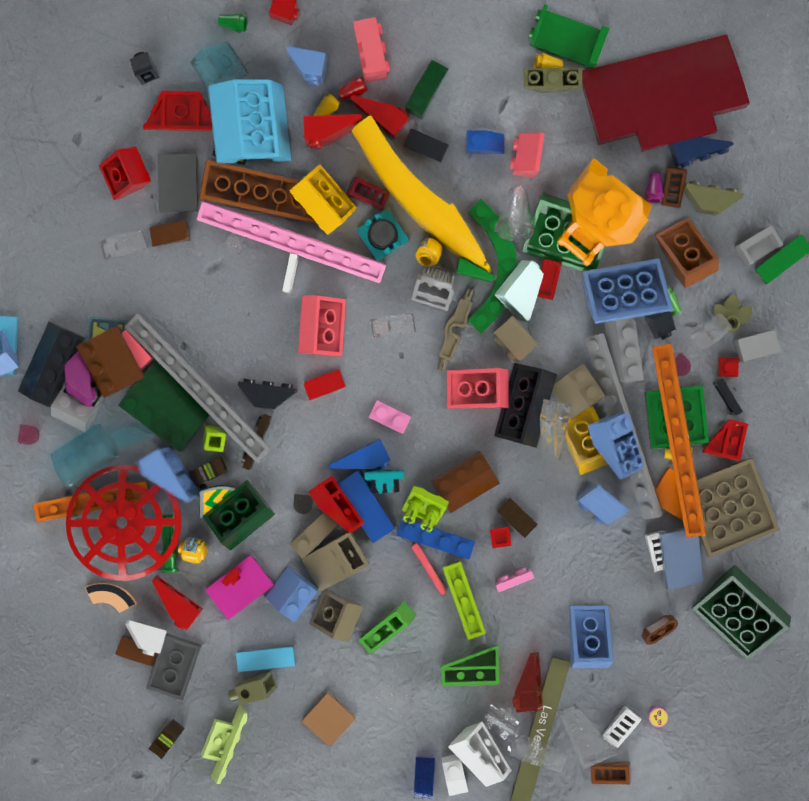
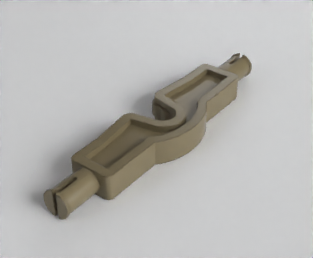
M467 288L464 298L458 302L454 316L445 325V340L439 354L441 359L438 370L445 371L448 361L452 360L461 340V336L453 333L452 328L455 326L459 328L466 327L472 307L470 301L474 293L473 290L470 291Z

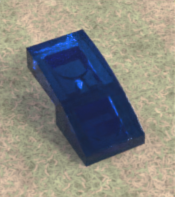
M416 757L414 798L433 799L435 758Z

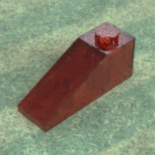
M539 652L530 653L516 688L515 696H513V707L516 708V712L543 711Z

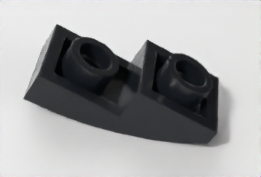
M412 128L404 144V147L438 162H442L449 146Z

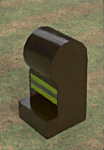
M221 456L189 473L195 486L229 471Z
M172 719L148 749L163 759L185 728Z

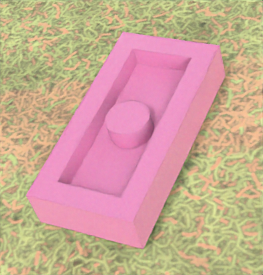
M378 400L369 418L402 434L411 419L410 416Z
M522 568L515 571L516 574L513 576L504 575L497 579L498 582H495L498 592L534 579L532 571Z

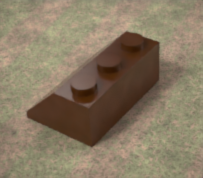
M118 326L76 346L104 398L145 378Z
M481 451L431 480L438 494L449 501L447 508L450 513L500 484Z

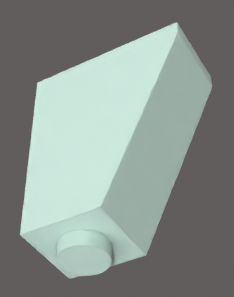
M522 260L494 294L518 320L529 321L544 275L539 269L540 266L533 260Z

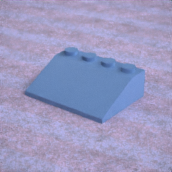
M659 259L583 271L582 286L595 324L673 310Z
M172 446L158 449L138 461L140 464L138 468L144 477L147 476L148 479L183 501L189 502L199 497V489L195 486L191 476Z

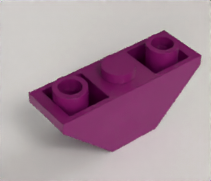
M78 351L64 365L66 391L87 407H92V400L96 399L95 388H91L90 382H94V378Z

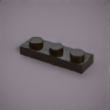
M264 414L263 417L259 416L255 425L258 428L256 433L262 440L272 420V416ZM244 452L241 462L244 463L242 468L251 470L254 460L247 452Z

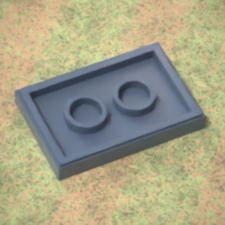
M685 528L659 533L666 589L670 590L704 582L699 536L686 538Z

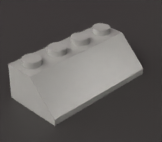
M635 317L596 324L593 320L595 335L604 333L619 382L644 380Z

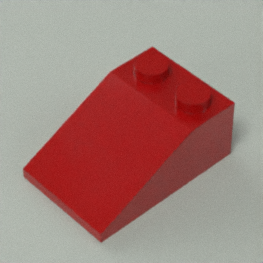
M362 114L303 116L306 146L310 147V149L318 150L322 149V146H327L351 133L352 129L363 120Z

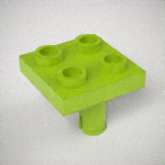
M413 486L402 508L406 512L403 520L407 522L408 518L411 517L408 523L414 524L416 517L423 520L421 528L425 530L428 524L426 531L431 532L433 526H437L449 501L441 496L429 493L423 488Z

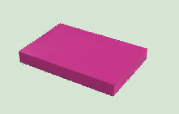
M252 555L237 565L242 572L239 574L241 578L234 586L230 583L226 587L221 582L233 570L231 569L205 589L227 620L274 586V583Z

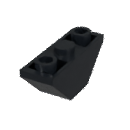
M245 378L243 382H238L239 388L253 406L259 408L276 409L297 393V389L293 388V384L282 383L281 387L274 386V382L263 381L262 384H255V380Z

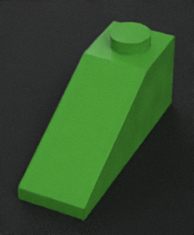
M403 601L358 641L372 654L409 626L416 617V614Z

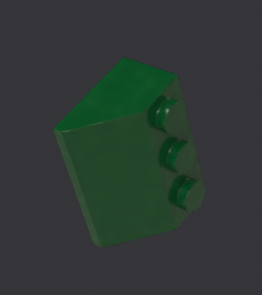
M246 480L204 514L203 518L220 543L229 550H232L272 518L275 513L254 486Z

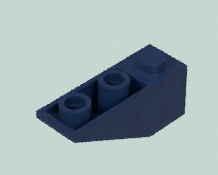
M697 137L668 145L675 167L681 165L684 168L692 165L694 160L699 159L701 162L711 158V154H725L729 152V148L734 144L730 141Z

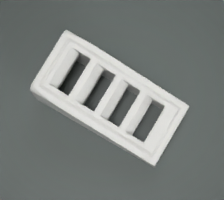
M664 530L644 535L654 572L663 570V564L657 565L658 561H662V556L655 557L656 554L661 553V549L654 551V547L661 546L660 542L652 543V540L659 539V533L665 532Z
M624 705L602 737L618 748L642 719ZM627 715L632 721L629 722L624 717ZM622 721L628 726L625 728L619 723ZM616 726L623 731L622 734L615 730ZM612 732L618 736V740L611 737L610 733Z

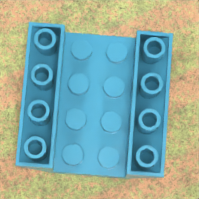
M230 80L208 86L217 163H236L239 159H272V162L292 161L283 85L272 80Z

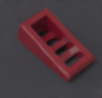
M358 177L352 179L346 193L347 196L381 211L390 194ZM357 184H359L360 188L358 192L355 193L354 191L356 189ZM366 187L368 189L365 193V196L363 197L361 195L364 188ZM372 190L375 191L372 199L369 200L368 198ZM379 193L382 194L379 203H376Z

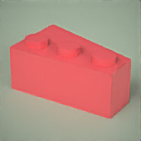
M376 17L354 21V31L365 83L387 79V72H390L388 60L385 61L384 53H386L385 42H381L380 35L383 34L381 23H377Z

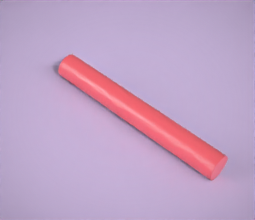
M418 543L413 544L411 548L441 595L445 594L447 589Z

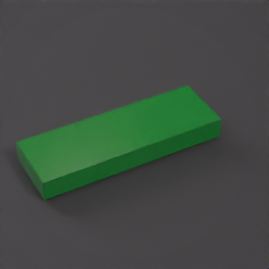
M801 234L754 270L764 283L768 284L808 254L809 243Z

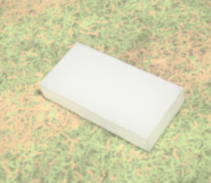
M290 253L282 289L284 293L290 294L292 292L299 260L296 254Z

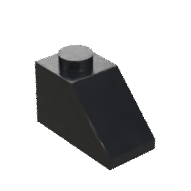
M139 52L134 55V58L130 59L134 75L142 85L160 78L148 52Z
M671 311L655 313L645 318L655 339L661 337L664 340L672 336L671 332L676 329Z

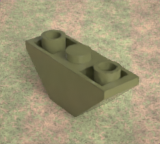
M524 68V89L540 93H561L582 88V68Z
M695 181L686 183L683 191L697 212L718 215L743 198L744 193H739L738 189L727 188V190H722L717 185L700 186L701 183Z

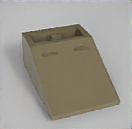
M348 531L306 555L303 559L301 558L320 592L354 575L370 564L355 536Z

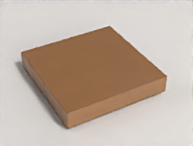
M327 692L302 719V722L330 747L356 717Z

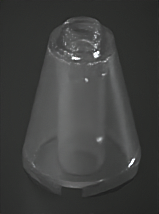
M515 186L509 190L495 225V232H498L499 237L507 241L518 242L519 238L528 240L534 233L528 191L522 186Z

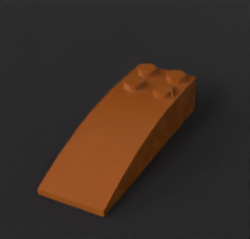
M211 160L205 162L198 201L204 200L230 208L314 223V219L290 192L300 180L217 163Z

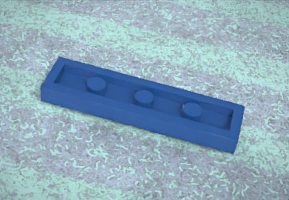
M402 517L397 536L468 560L470 559L475 541L434 527L431 532H427L428 525L423 530L421 528L422 523L415 521L414 524L408 523L410 519L405 522Z

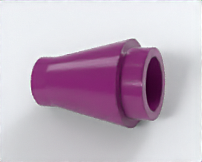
M659 173L649 175L645 193L649 203H660L664 197L661 174Z

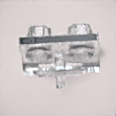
M490 704L483 722L485 727L492 729L496 724L500 727L498 731L499 736L506 740L509 736L517 734L519 722L516 721L517 717L512 714L513 708L511 706L505 710L501 706L498 709Z

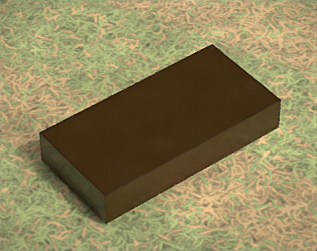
M511 498L497 510L524 538L538 525Z

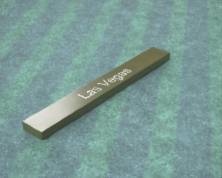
M551 656L510 801H531L571 662Z

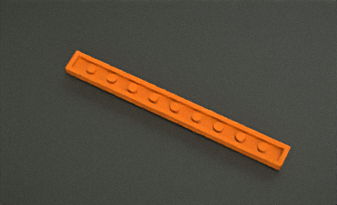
M673 344L652 347L686 538L704 536L707 533Z

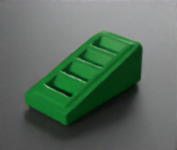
M460 257L457 275L490 283L494 282L495 276Z

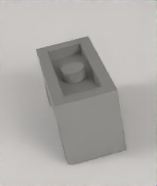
M770 225L734 248L745 266H749L759 258L782 246L783 242L773 226Z
M775 330L733 340L739 362H746L781 352Z

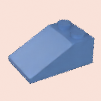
M589 482L576 498L580 502L578 506L586 513L590 510L594 514L592 518L600 524L604 522L609 525L629 511L602 487L593 482Z
M570 606L571 668H610L612 665L613 652L608 606Z

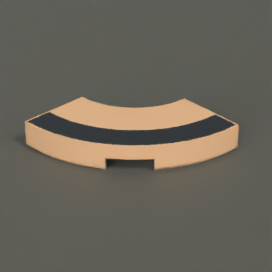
M101 582L85 587L93 604L100 602L108 603L114 606L119 613L137 604L134 597L127 590L114 584Z

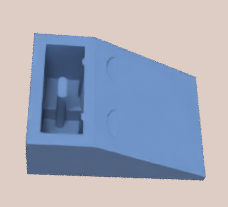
M629 412L609 415L588 425L593 445L620 479L644 468Z

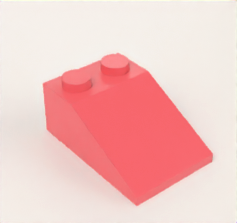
M508 369L447 370V409L509 408Z

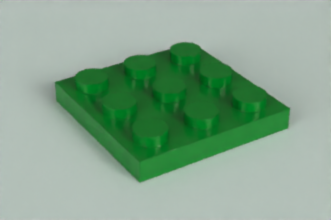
M703 385L680 388L690 445L709 443ZM660 390L646 391L644 394L650 449L670 447Z

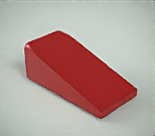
M339 369L303 383L310 401L346 387Z

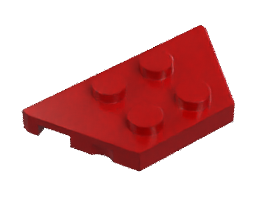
M161 91L157 103L151 110V115L143 125L144 130L213 132L211 113L201 92Z

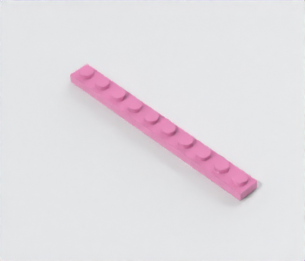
M202 201L197 217L199 221L377 283L381 282L386 268L385 263L222 206Z

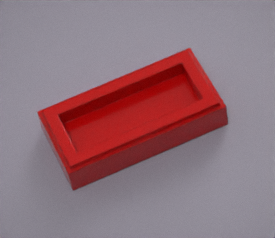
M543 259L541 271L544 275L537 297L553 300L562 263Z

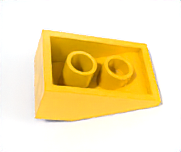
M593 406L572 420L568 414L557 418L580 476L608 465L607 461L593 445L588 425L600 420Z

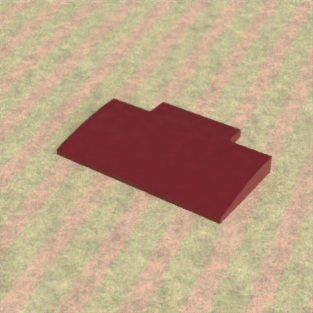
M727 34L582 71V88L598 145L637 136L641 152L707 136L718 131L714 116L744 109L750 104Z

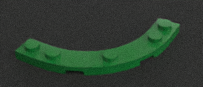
M480 199L467 213L489 236L497 255V278L494 288L487 301L468 320L482 334L505 308V305L494 294L517 267V256L507 227L499 216Z

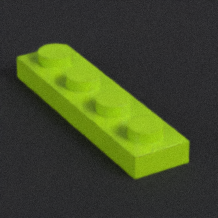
M461 561L444 566L443 570L468 640L486 634Z

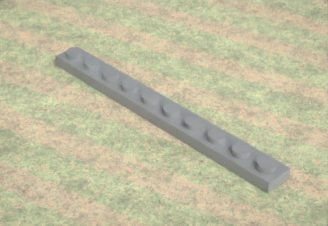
M137 313L125 326L126 330L256 463H259L272 449L140 314Z
M604 333L584 338L600 389L605 395L604 401L609 415L629 412ZM632 422L644 468L634 472L629 477L643 520L658 518L663 515Z

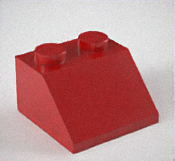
M136 146L118 149L99 165L114 200L136 192L151 182L149 173Z

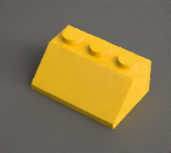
M321 164L290 190L293 197L305 208L306 212L327 235L340 226L357 209L356 205Z

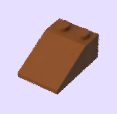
M689 218L655 235L674 274L684 288L718 271L719 258Z

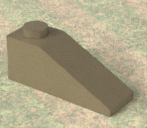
M323 513L290 543V546L303 559L339 524L326 513Z

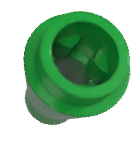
M220 14L218 25L241 33L247 30L248 18L243 16V14Z

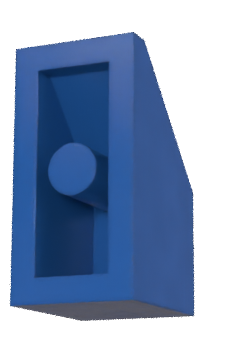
M467 130L466 154H504V134L487 130Z

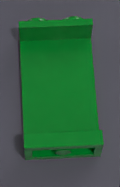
M545 4L542 10L538 9L535 21L538 23L536 28H531L528 39H531L529 46L586 67L595 68L609 28L602 26L599 30L547 11L548 5Z

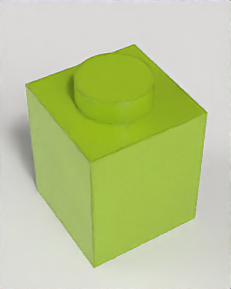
M205 425L202 440L204 450L224 452L225 430L221 426Z

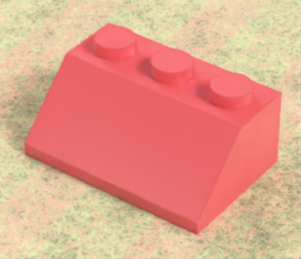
M318 295L302 296L298 353L342 356L346 299Z

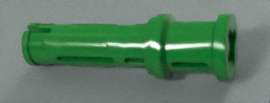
M174 514L162 515L163 518H173ZM174 526L162 527L163 551L160 553L162 556L171 543ZM174 550L171 557L163 565L161 573L179 572V569L176 567L177 550Z

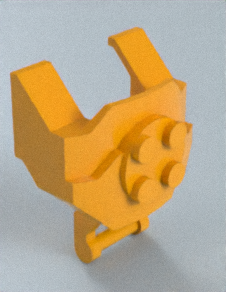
M592 158L570 187L567 196L572 212V222L557 240L560 246H565L581 259L586 267L604 246L633 243L638 233L647 223V217L652 207L650 203L639 194L634 193L613 175L606 176L608 169L595 158ZM571 235L590 250L589 253H584L568 240L569 236Z

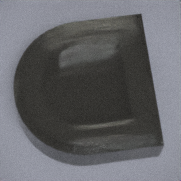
M294 494V509L300 514L310 512L313 507L312 497L310 495Z

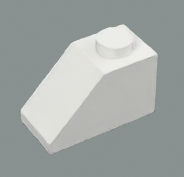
M130 620L126 621V627L137 647L143 649V654L154 656V653L161 652L166 630Z
M456 755L442 757L449 796L468 792L462 761Z

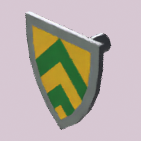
M202 483L199 486L200 519L236 488L228 485L208 487L206 483Z

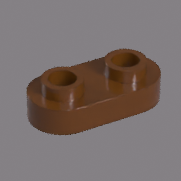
M664 615L657 622L643 630L642 639L648 645L654 644L673 632L678 626V621L673 615Z

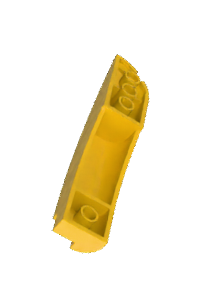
M371 115L358 123L352 129V133L362 147V152L379 179L399 205L421 228L450 252L491 273L482 250L454 204L451 203L449 205L408 170L392 150Z

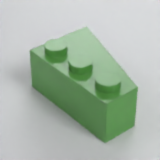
M498 645L441 665V686L500 685Z

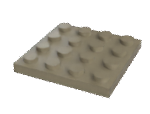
M753 458L746 459L697 479L707 535L699 537L707 557H713L780 530Z

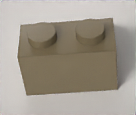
M513 316L493 332L495 336L493 338L500 347L503 345L508 350L506 354L512 361L516 359L519 362L538 346L537 342Z
M584 364L555 383L552 391L571 420L605 397Z
M325 589L320 596L309 624L332 639L349 642L363 606L347 597Z

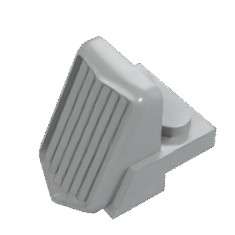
M424 266L422 274H419L411 300L448 311L456 286L453 285L455 273L439 266Z

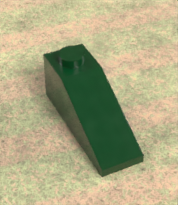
M431 60L405 106V111L422 120L449 68Z

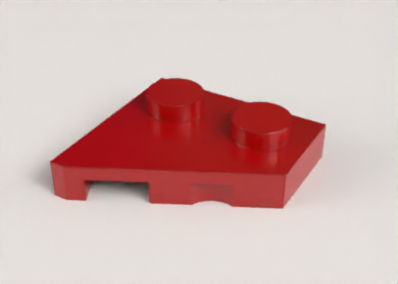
M728 419L705 446L702 453L740 461L748 423Z

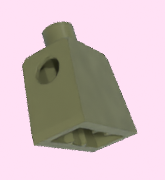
M269 670L240 681L235 686V689L228 691L231 702L239 700L240 704L244 705L268 698L277 689L272 672Z

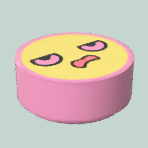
M654 707L649 711L648 719L653 726L663 727L668 721V714L663 708Z

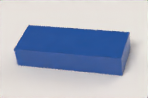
M359 470L338 483L364 521L362 527L372 543L396 529L374 493H371L370 487Z

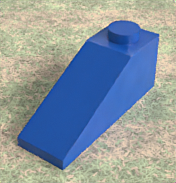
M380 439L329 464L330 469H374L377 467L380 470L389 465L388 461L391 459Z

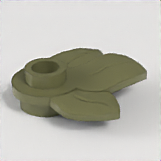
M735 295L728 297L724 305L715 304L714 306L715 318L721 322L723 330L728 333L738 331L741 324L748 322L752 315V306L741 307ZM729 320H732L734 323L732 327L728 326Z

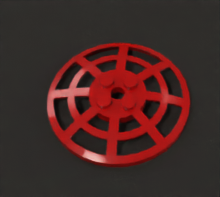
M115 465L101 469L83 481L70 500L66 514V534L69 545L82 565L100 577L118 581L135 580L145 577L164 565L178 545L182 529V515L178 499L174 494L158 484H155L147 491L137 484L126 482L127 471L141 473L138 468L139 466ZM119 471V479L116 483L106 485L98 491L90 485V482L103 474ZM118 488L117 500L107 503L101 497L103 493ZM126 488L136 490L143 496L136 503L126 500ZM84 489L91 498L84 507L82 519H71L74 504ZM161 489L166 492L171 501L175 518L162 517L160 506L154 498ZM148 501H150L154 508L156 518L146 519L141 509ZM96 502L102 509L99 518L88 519L89 511L93 503ZM120 517H124L127 520L125 528H120L117 525ZM146 526H156L155 534L148 544L141 536ZM175 526L171 543L162 556L154 549L160 539L162 527ZM71 527H82L84 539L90 548L84 557L79 553L74 543ZM88 527L99 528L102 537L96 544L90 538ZM107 543L117 546L118 557L109 556L103 553L101 549ZM137 543L143 549L134 556L126 557L125 546ZM147 554L156 561L154 565L144 571L127 575L126 563L137 561ZM97 555L106 561L118 563L119 575L103 572L93 567L89 562Z

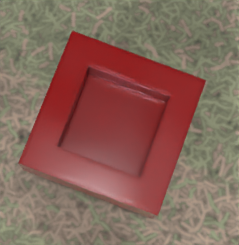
M718 357L717 376L738 377L739 358Z
M509 526L489 529L493 549L512 546Z
M236 566L221 582L226 587L230 583L234 586L241 578L239 574L242 570Z

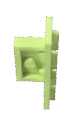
M240 705L237 708L232 723L214 719L201 752L203 758L217 761L211 774L216 784H220L226 775L227 765L233 758V750L236 743L240 740V732L248 719L247 711Z

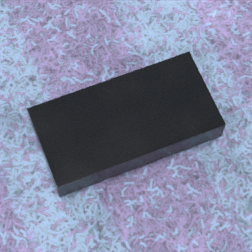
M724 379L714 381L713 385L731 415L742 413V409Z

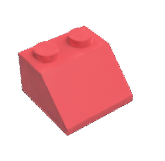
M520 133L518 139L514 138L513 150H516L515 158L511 157L510 169H513L512 175L536 177L539 172L544 133Z

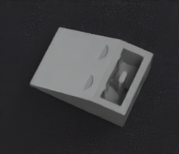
M94 380L90 384L91 388H95L96 399L92 400V407H87L66 391L65 384L51 405V416L86 433L105 398Z

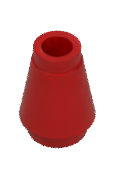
M355 77L338 90L343 101L350 99L352 95L361 96L364 95V92L368 91L362 77Z

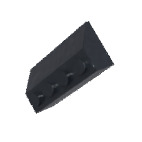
M48 322L18 392L31 400L51 407L65 382L64 365L78 352L76 346L82 344L84 337L52 322Z
M514 363L509 380V408L501 409L494 436L537 448L557 374L544 369Z

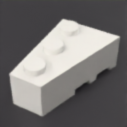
M482 721L466 727L448 746L486 787L504 781L512 771Z

